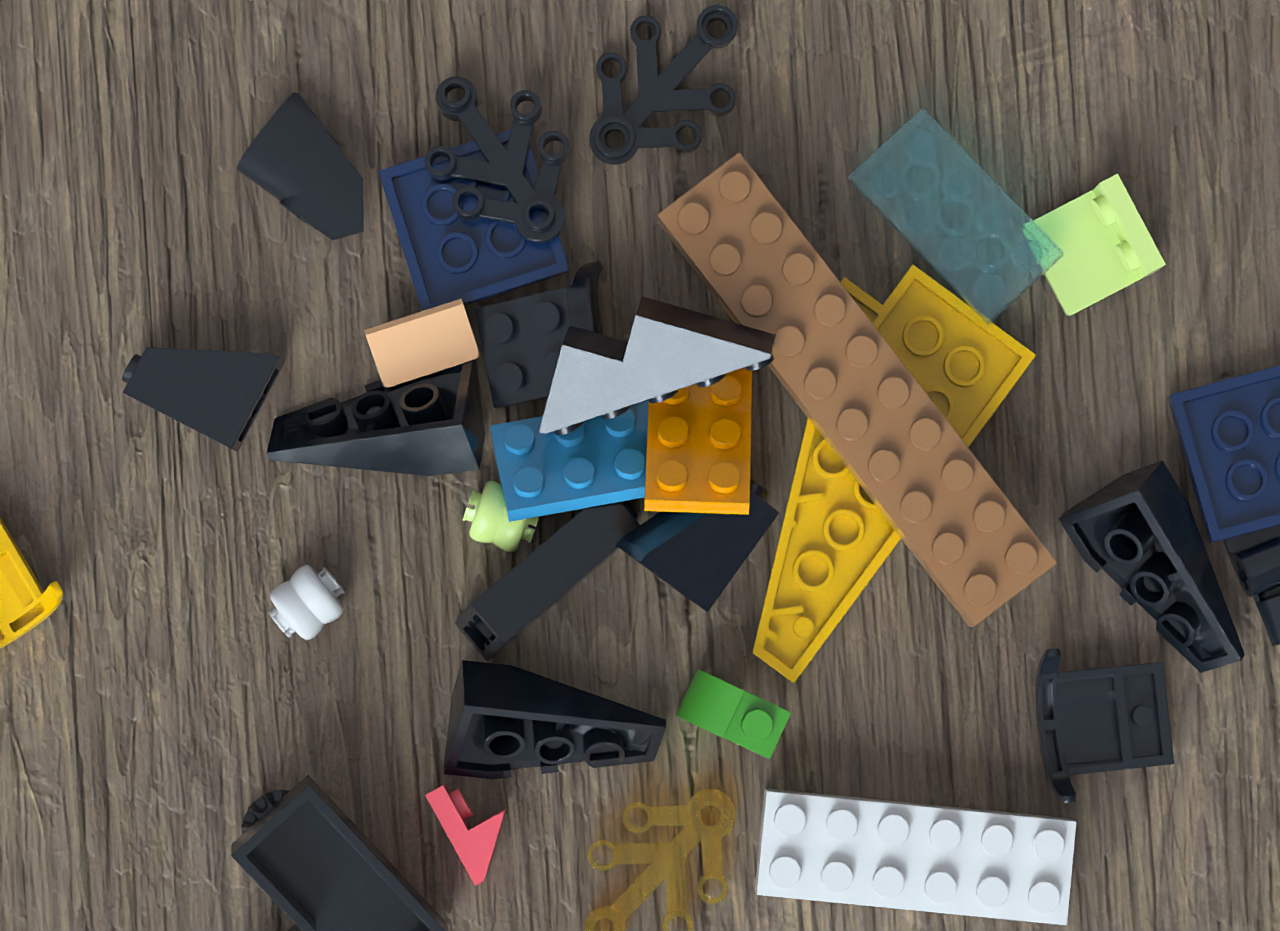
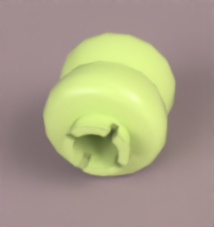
M488 481L482 493L475 492V490L472 491L468 504L474 505L475 508L467 506L463 521L472 522L469 535L473 540L481 543H493L506 552H515L521 539L531 543L535 529L528 527V525L536 527L539 516L509 522L501 483L498 481Z

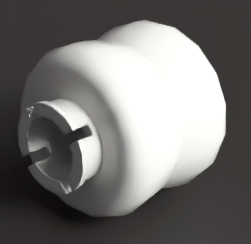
M303 565L294 572L289 581L279 584L271 591L270 599L276 608L272 611L270 610L269 614L289 638L291 634L296 632L303 639L310 640L321 631L324 624L330 623L342 615L344 608L338 596L344 594L345 591L325 567L322 568L321 572L317 573L311 566Z

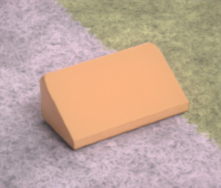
M462 299L364 330L384 387H392L475 360L480 356L475 335Z

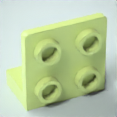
M1118 174L1100 182L1093 190L1022 227V233L1067 316H1071L1166 265Z

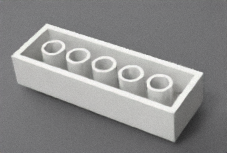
M764 788L755 892L756 895L1067 925L1076 821L1062 817Z

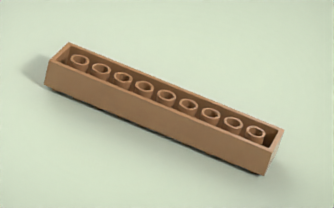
M740 152L657 214V223L731 319L737 324L776 334L772 349L774 360L768 367L969 627L978 625L1057 564L1042 542Z

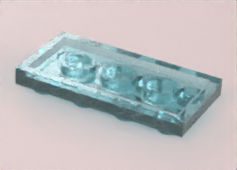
M924 108L915 114L848 176L849 182L988 325L1063 257L1064 252Z

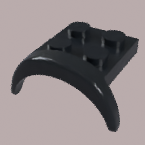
M600 261L581 266L574 277L572 286L474 309L494 408H505L548 398L562 343L569 326L603 335L598 302V282L600 272L603 269Z
M1047 649L1038 664L1035 682L1038 736L1046 775L1056 796L1063 803L1076 802V792L1069 775L1174 764L1163 662L1058 672L1061 658L1060 649Z

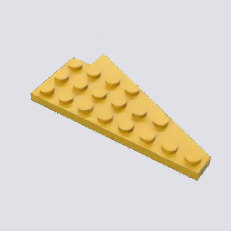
M915 265L911 266L883 305L844 277L840 282L967 447L970 446L1036 356V354ZM808 417L752 651L755 656L793 684L901 539Z

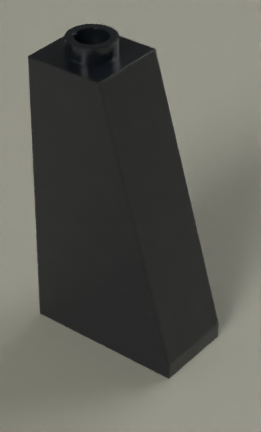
M628 500L585 508L473 601L458 618L455 625L488 662L620 549L616 546L619 540L640 525L636 521L638 519L636 510Z

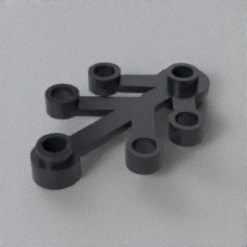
M712 5L704 9L697 20L698 34L659 76L657 72L656 44L661 36L660 25L655 18L646 15L640 16L633 21L630 34L633 43L636 45L639 98L625 113H623L621 82L626 77V62L617 53H606L599 58L596 71L598 78L602 82L604 116L593 125L589 141L592 152L600 161L611 165L623 164L632 159L637 150L641 148L674 147L682 153H690L699 147L701 130L696 123L689 120L678 122L674 128H640L653 112L708 110L713 115L724 116L732 111L736 97L733 89L727 84L717 83L709 89L675 90L712 48L726 47L734 40L737 33V19L729 8L722 5ZM716 20L723 22L727 28L726 33L721 37L711 36L707 31L709 23ZM642 24H649L655 29V35L650 40H641L636 35V29ZM608 61H616L621 66V72L616 77H607L602 72L603 65ZM717 91L727 93L730 98L729 104L724 108L713 106L710 100L713 93ZM683 128L693 130L696 134L695 141L690 145L679 143L676 138L679 130ZM613 131L620 132L625 138L624 144L617 149L610 148L605 143L607 134Z
M459 76L445 79L436 91V101L440 112L449 120L461 121L488 162L457 157L449 148L436 146L430 149L425 157L428 173L436 180H447L452 177L503 186L508 189L516 201L485 199L478 189L466 186L460 188L454 194L453 206L456 214L466 221L483 218L516 224L520 235L533 243H546L558 237L565 226L566 214L562 203L555 195L562 163L570 154L567 137L562 132L556 130L548 131L540 137L538 149L543 162L535 191L523 175L534 123L540 118L542 113L539 97L529 90L519 91L512 97L510 109L514 119L506 151L477 109L478 96L473 84L468 79ZM459 88L465 92L463 99L459 102H451L447 99V95L452 89ZM523 101H531L535 104V109L530 114L524 115L517 111L518 105ZM551 141H559L564 145L562 151L556 155L548 154L545 151V147ZM445 156L450 159L449 166L444 170H435L432 167V163L437 157ZM472 196L478 200L476 208L471 211H464L460 208L461 201L466 197ZM544 209L549 213V217L545 222L537 224L530 220L533 211Z

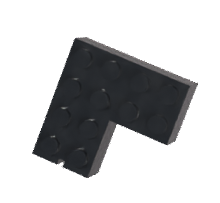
M309 775L300 781L231 845V856L295 923L288 931H448L445 920Z

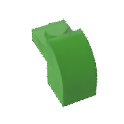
M697 668L676 712V716L770 759L792 712Z

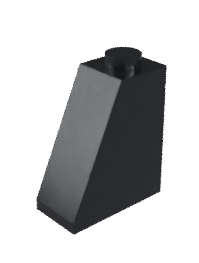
M146 347L142 356L135 354L128 363L122 377V381L127 383L123 393L238 452L285 362L270 353Z
M750 478L749 515L659 512L624 535L616 546L680 594L708 612L778 516L779 512L764 501L769 492Z

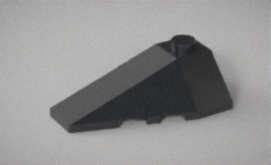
M472 360L392 387H383L381 381L378 380L364 385L366 393L341 403L335 398H329L274 418L267 449V455L272 461L423 476L479 470L485 430L476 362Z
M1163 460L1123 474L1059 517V521L1083 560L1096 573L1103 569L1123 589L1119 595L1129 605L1132 606L1137 602L1157 621L1156 630L1200 673L1243 659L1245 653L1189 503Z
M462 660L451 697L443 766L444 774L501 779L510 778L511 770L541 766V772L545 774L559 772L558 764L586 761L592 768L651 762L655 760L666 730V719L512 665Z

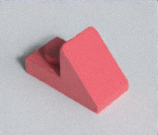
M447 783L425 796L473 884L476 886L487 877L507 808L470 827L466 819L473 816V812L459 788L451 792Z

